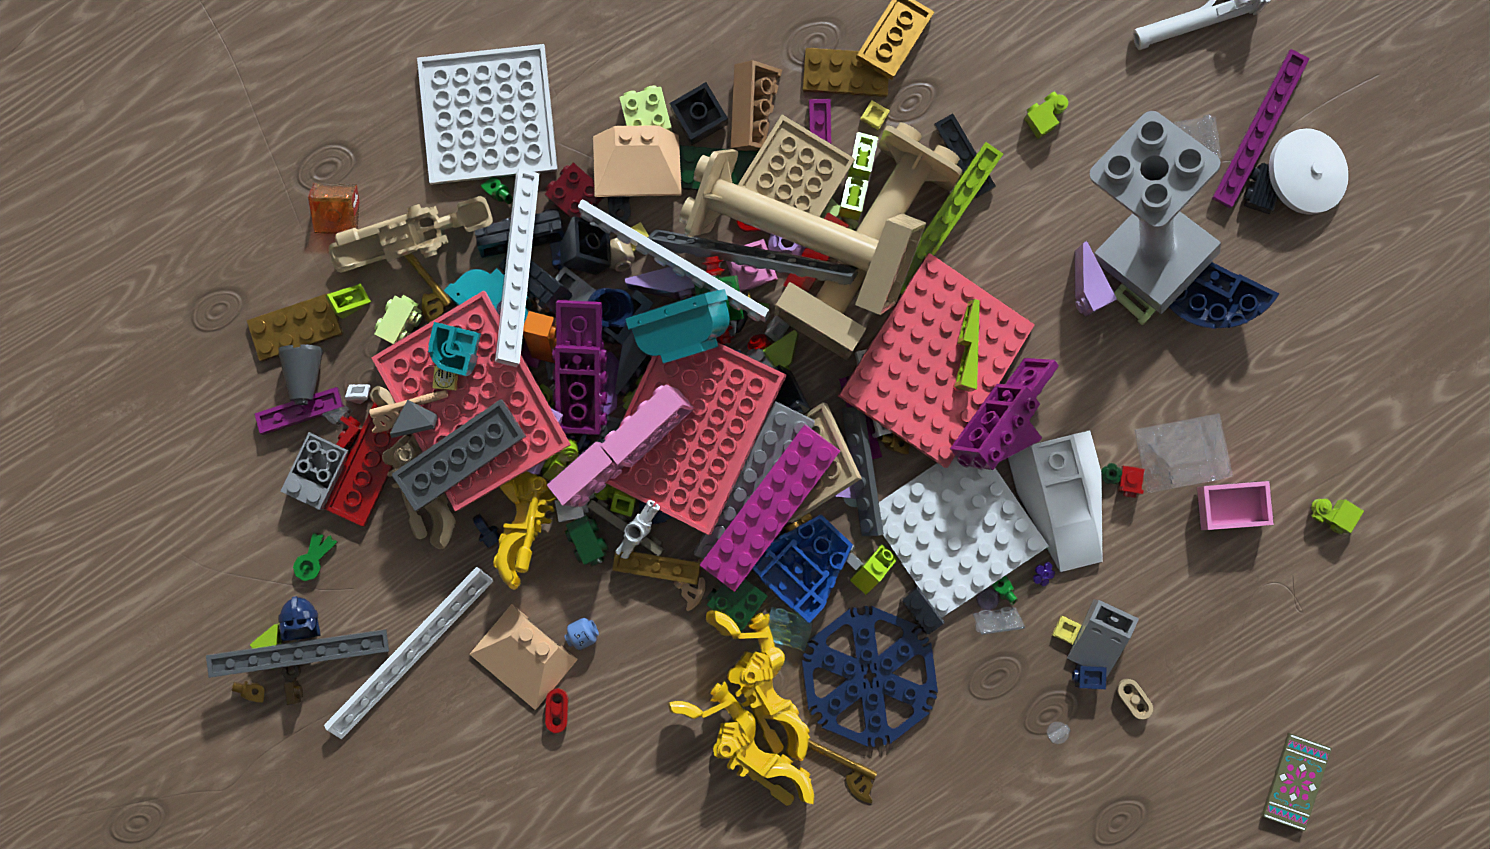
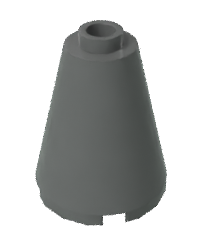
M293 345L282 346L279 348L278 354L290 401H294L295 405H308V401L313 400L323 355L322 349L314 345H300V347L293 348Z

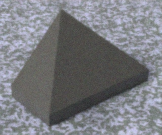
M407 400L394 422L390 433L391 438L434 429L438 417L435 413Z

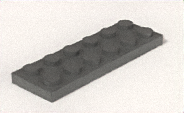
M500 399L392 473V476L413 509L419 511L527 436L505 402Z

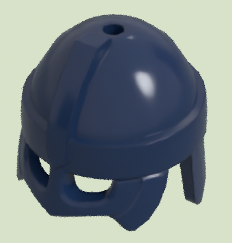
M598 289L588 299V302H602V327H624L626 324L625 319L632 317L634 312L632 298L626 291L621 289Z
M294 596L283 605L280 615H278L282 641L321 636L318 612L310 601Z

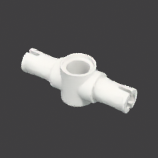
M648 500L642 512L637 514L635 519L626 526L624 540L616 550L618 555L623 552L622 558L627 559L635 545H639L640 541L650 533L651 520L660 509L658 504L653 507L654 501Z

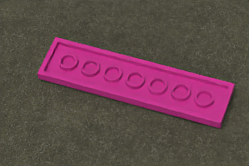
M805 424L701 562L700 566L735 592L840 453V450Z

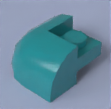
M434 322L428 345V352L432 361L438 368L444 371L469 376L477 363L478 356L476 354L481 333Z

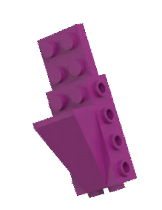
M557 300V345L553 348L552 358L555 360V368L553 369V381H555L553 402H556L555 411L563 414L560 426L564 433L600 434L603 426L607 425V413H604V405L607 404V392H604V384L607 383L606 367L608 362L607 350H604V343L602 342V302Z
M1024 358L1006 384H996L950 448L958 458L959 464L964 467H975L981 470H994L1002 460L1030 447L1042 439L1029 419L1035 414L1040 405L1036 397L1042 392L1046 383L1052 378L1054 372L1059 367L1055 360Z

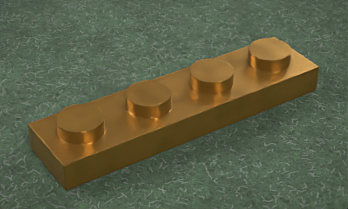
M615 551L612 571L696 585L699 583L701 563L631 552L629 557L624 559L621 557L623 552L618 555Z

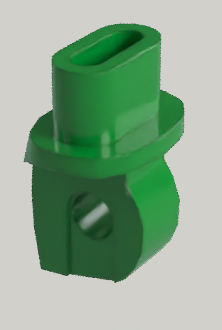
M490 178L481 185L486 193L495 200L504 201L508 205L513 202V197L509 194L508 187L503 185L497 178Z
M1006 576L992 584L994 591L1001 594L1000 598L1002 600L1006 599L1011 606L1018 602V598L1014 595L1015 590ZM1003 583L1004 585L1003 587H998V584Z

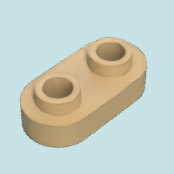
M1121 680L1117 685V694L1134 717L1138 719L1149 718L1153 712V705L1144 691L1134 680ZM1126 686H1130L1131 691L1128 694L1124 692V688ZM1138 704H1143L1144 708L1142 711L1137 710Z

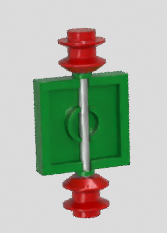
M718 256L706 257V262L702 263L707 267L705 272L740 292L737 275L721 278L717 276L725 271L719 265L723 260H719ZM694 285L696 296L711 291L704 286L699 288ZM725 300L729 312V321L744 319L743 310L733 308L729 305L730 301ZM728 325L725 333L716 338L718 343H731L730 339L734 338V336L730 335L729 330L733 326Z

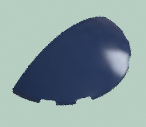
M1211 262L1176 298L1169 308L1180 318L1200 327L1211 329L1232 328L1246 324L1257 316L1262 315L1275 302L1279 293L1241 274L1237 275Z

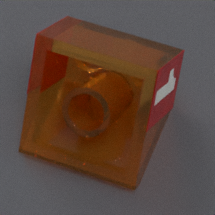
M314 183L308 196L314 233L337 234L353 228L358 230L360 202L357 185Z

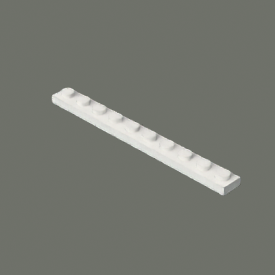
M521 168L517 170L495 358L497 363L517 367L520 363L539 181L538 173Z
M583 199L581 200L578 209L581 213L580 216L590 223L592 221L598 223L600 229L606 233H615L618 235L617 238L625 244L632 243L636 246L637 251L644 255H652L655 257L654 260L662 266L669 265L673 268V272L681 277L686 275L699 288L704 286L711 290L710 292L725 289L730 306L737 310L743 309L747 311V315L755 321L762 320L766 322L770 315L769 309Z
M476 567L324 725L326 730L342 739L493 582L492 578Z

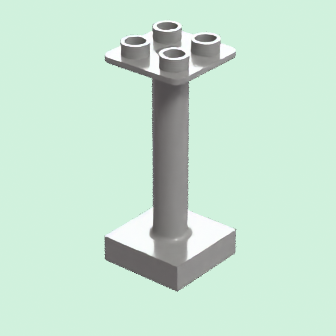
M1148 111L1129 128L1090 170L1091 181L1132 213L1097 249L1095 258L1104 270L1162 314L1221 252L1220 241L1180 212L1219 171L1221 162L1217 155L1160 113Z

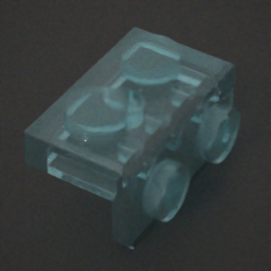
M771 608L769 627L774 643L805 651L813 620L807 623L798 614L788 612L782 608Z

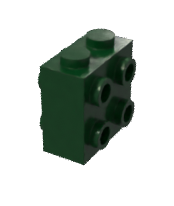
M583 516L566 524L567 530L564 532L570 543L574 542L576 547L574 554L578 562H583L584 565L590 564L591 567L604 562L603 557L607 556L606 551L609 548L605 539L599 538L597 531L600 529L595 518Z
M744 579L735 592L722 583L718 590L713 588L706 599L709 601L708 607L729 616L736 623L739 630L742 631L768 595Z

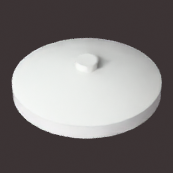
M1299 129L1282 137L1274 146L1269 160V176L1274 191L1285 205L1296 212L1313 215L1333 208L1342 199L1348 184V167L1341 149L1329 136L1314 129Z

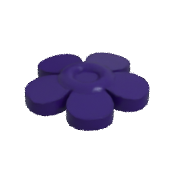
M1046 562L1044 566L1038 565L1035 572L1037 574L1033 577L1034 583H1040L1042 586H1046L1049 583V579H1052L1055 575L1051 563Z

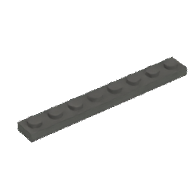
M383 629L206 655L208 677L388 652L387 630Z

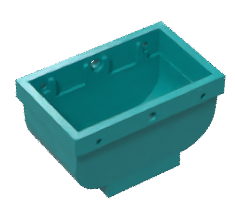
M497 268L491 274L484 270L473 269L464 273L454 284L450 283L444 292L459 306L480 292L485 291L498 313V308L502 304L505 275ZM526 296L524 323L528 315V309L533 305L528 296ZM522 335V344H523V343L525 342L524 335Z
M725 289L708 292L626 318L625 320L628 330L632 329L638 347L648 355H660L664 364L719 347L716 338L725 333L730 320L725 301L728 300Z

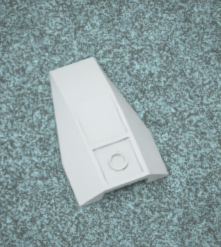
M1081 432L1033 444L1008 457L1016 492L1033 524L1049 547L1047 549L1058 570L1063 572L1103 562L1101 469L1091 432Z

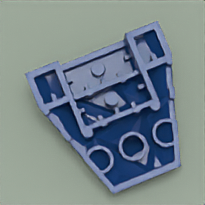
M819 515L773 540L752 568V571L790 609L795 611L807 623H810L825 607L826 600L836 583L838 574L842 570L853 544L823 515Z

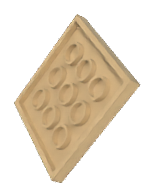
M781 115L738 186L820 217L855 161V158L784 115Z
M824 402L810 410L805 416L815 421L812 430L838 448L840 453L788 520L791 523L862 479L828 404Z

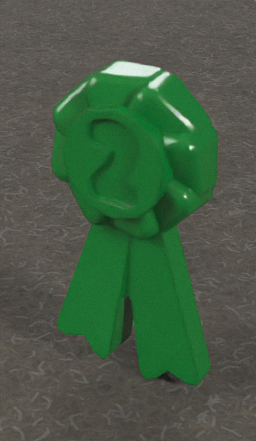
M313 533L308 554L297 557L294 562L293 569L296 577L304 581L316 578L321 569L319 560L338 541L333 540L332 536L329 535L322 543L324 535Z

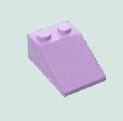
M1087 241L1075 250V298L1077 300L1075 304L1078 311L1083 313L1085 317L1117 300Z
M672 267L625 279L628 289H635L639 292L673 299L680 298V301L684 300L685 297L688 299L693 294H696L695 286L691 282L692 279L686 275L684 277L677 275L673 272Z

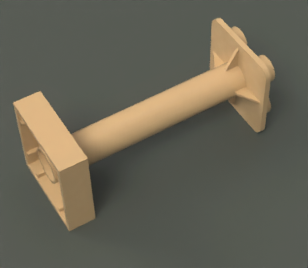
M899 123L897 128L887 125L878 147L882 152L894 158L897 165L856 232L879 240L886 220L900 214H905L925 181H932L945 190L952 191L962 173V169L957 166L960 160L958 155L940 145L934 151L919 143L922 135L905 123ZM839 260L837 261V263H839V264L849 265V264L844 263V262H842V261H839ZM858 268V275L851 285H841L837 282L826 280L816 297L789 282L776 303L774 317H780L790 327L848 361L866 328L845 316L844 313L864 282L867 271Z
M736 150L714 151L710 157L703 155L699 159L694 172V180L701 183L696 199L687 198L679 218L680 222L687 224L685 228L686 236L694 237L710 232L714 227L717 217L722 214L867 271L855 304L856 306L881 315L896 304L926 222L905 214L897 215L886 220L881 237L877 240L733 184L731 175L738 157V151Z

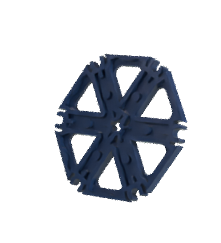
M864 606L865 613L863 615H859L857 608L853 607L854 617H851L849 608L810 638V640L818 643L815 645L808 642L807 645L812 647L814 651L811 655L803 653V656L811 659V662L802 659L808 710L812 706L817 705L816 708L811 710V715H814L816 712L822 713V718L817 723L822 724L826 719L828 720L825 725L821 726L822 728L869 747L867 743L868 737L872 747H875L874 741L878 737L882 738L883 745L887 744L886 735L889 737V744L899 738L930 714V712L922 709L924 706L926 709L932 710L933 707L928 705L926 700L929 697L937 698L935 694L929 693V690L938 693L932 644L930 642L924 647L922 645L926 644L929 638L925 637L923 640H919L917 635L922 629L917 628L913 633L911 632L918 625L871 606V615H869L868 606ZM884 620L902 628L903 636L878 655L874 628L875 622ZM845 624L850 625L853 631L856 658L828 647L826 644L827 637ZM920 654L925 660L927 681L919 685L897 676L893 672L913 656ZM867 664H869L871 672L876 674V677L872 678L871 688L868 679L864 678L868 670ZM818 667L847 678L823 698L816 696L813 671ZM883 694L911 705L914 709L913 715L898 727H889ZM861 697L865 729L858 733L839 725L836 718L842 711Z

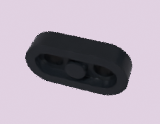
M608 197L609 215L623 224L626 223L631 217L630 197ZM619 210L624 211L622 217L616 215Z

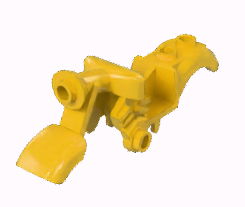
M528 471L500 486L503 493L516 505L517 513L512 524L504 523V533L499 537V549L494 558L493 566L498 569L502 580L513 590L517 589L521 584L517 572L525 573L528 571L532 555L531 544L535 537L538 536V532L541 533V524H550L552 522L551 519L545 518V513L547 511H555L552 506L548 505V503L555 501L556 496L547 486V481Z
M713 610L708 611L706 621L714 626L721 635L732 636L733 639L758 638L761 653L754 652L753 654L745 651L741 659L728 671L727 678L730 683L740 685L741 688L736 691L735 695L739 697L741 694H744V697H746V701L741 703V706L747 707L750 705L771 751L778 754L783 750L784 746L775 730L770 729L765 719L775 720L784 727L788 736L787 755L795 760L803 761L808 750V739L810 738L808 734L810 731L806 724L798 717L799 711L792 704L791 700L781 698L773 688V678L782 668L785 655L783 651L775 647L769 627V613L765 615L759 613L751 618L752 622L748 626L755 630L754 633H741L736 623L729 616Z
M725 681L721 685L717 683L710 692L713 695L710 701H717L720 704L705 711L689 702L673 701L667 703L671 713L682 714L690 719L705 718L725 708L734 722L720 723L717 741L713 746L714 756L718 759L730 758L727 764L728 769L734 770L735 766L738 765L739 771L736 775L744 777L748 774L753 781L756 780L770 790V794L786 806L792 804L794 796L778 784L773 785L765 778L787 777L794 783L798 792V798L802 802L814 804V791L810 782L811 779L809 778L811 774L801 767L797 769L792 766L793 761L783 754L780 757L776 753L769 754L758 749L754 742L756 732L755 718L752 713L744 710L736 698L728 691Z

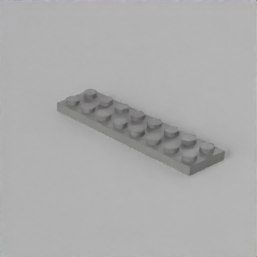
M775 401L712 534H703L694 550V555L703 559L707 556L801 428L806 424L812 429L815 424L813 419Z

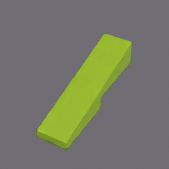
M857 132L852 153L855 161L847 174L838 216L859 221L878 137Z
M973 299L967 304L957 344L963 345L965 348L954 387L968 392L977 390L980 300Z

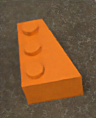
M529 311L523 326V335L531 357L555 363V360L552 358L553 348L557 345L556 318Z

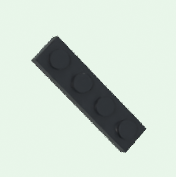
M952 113L936 122L934 127L946 147L960 158L957 166L962 169V174H964L977 153ZM990 175L975 195L976 198L996 187Z

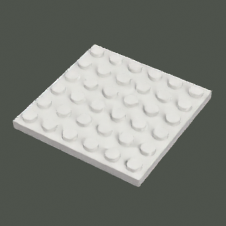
M544 44L417 58L428 174L431 185L516 176L519 168L535 173L558 171Z
M956 456L948 468H944L937 463L879 502L883 536L941 618L1049 547L996 468L994 470H981L975 467H964L958 463Z

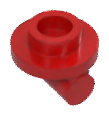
M763 334L754 335L748 342L749 350L753 348L764 350L772 345Z

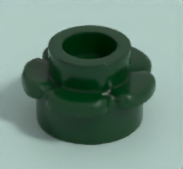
M1114 463L1104 466L1101 470L1102 480L1107 484H1117L1122 476L1121 468L1117 467Z

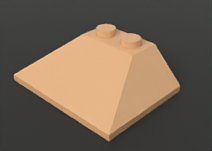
M614 126L593 136L595 197L681 196L679 135L660 126Z
M513 604L508 607L470 653L474 659L535 710L578 660L563 646H558L528 620V617Z

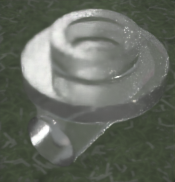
M1053 722L1047 729V736L1052 743L1062 744L1068 739L1071 730L1067 724Z

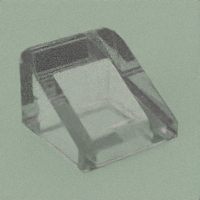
M343 406L325 412L322 415L332 424L340 426L343 423L340 418L342 416L348 417L353 410Z

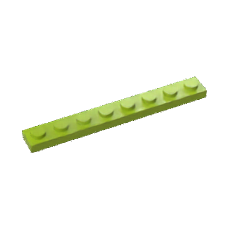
M987 142L983 144L923 232L902 286L901 295L928 253L933 256L936 254L1002 157L1003 153Z

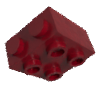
M574 162L570 166L566 165L561 170V176L556 182L554 180L551 181L545 189L546 198L570 219L574 216L582 218L578 209L582 199L594 207L604 199V197H595L594 180Z

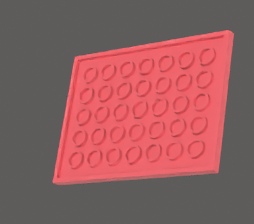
M928 253L838 397L944 468H948L955 457L954 453L950 450L951 446L996 384L1000 383L1034 324ZM977 299L980 300L977 390L968 392L954 387L965 346L957 344L967 304L971 300Z
M485 291L480 292L371 357L396 403L436 391L447 390L448 397L419 405L435 413L438 417L434 429L413 433L422 452L500 399L505 402L527 436L445 492L455 511L463 509L571 446L521 354L520 363L517 367L495 362L500 316ZM434 322L481 333L476 354L478 359L474 370L469 376L458 374L456 390L433 388L434 367L436 364L432 361L428 352V345Z
M718 343L719 347L664 364L660 355L652 356L623 420L627 416L635 414L638 411L637 407L642 402L650 400L654 396L653 392L662 385H669L679 389L695 409L632 467L624 466L621 469L620 475L614 479L610 478L606 482L644 503H647L648 500L654 501L653 507L658 504L660 511L708 535L712 534L787 376Z

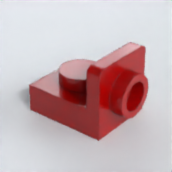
M342 416L340 420L349 428L344 429L339 434V441L336 445L349 450L357 440L361 431L359 427L361 423L352 416L349 418Z
M1121 466L1122 476L1120 477L1118 491L1124 492L1123 496L1137 498V495H1142L1144 493L1142 484L1145 469Z

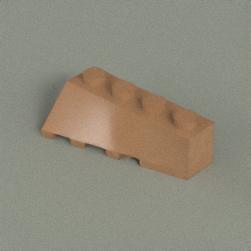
M754 60L734 64L731 149L742 151H757L761 149L767 138L770 125L768 117L773 112L774 105H772L773 95L777 94L778 91L776 82L777 78L781 77V69Z

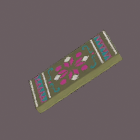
M1288 733L1261 816L1306 831L1332 748Z

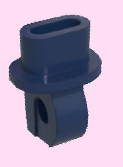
M480 513L476 515L473 521L481 532L478 540L480 542L483 541L487 548L499 541L500 535L497 532L499 528L497 526L489 527Z

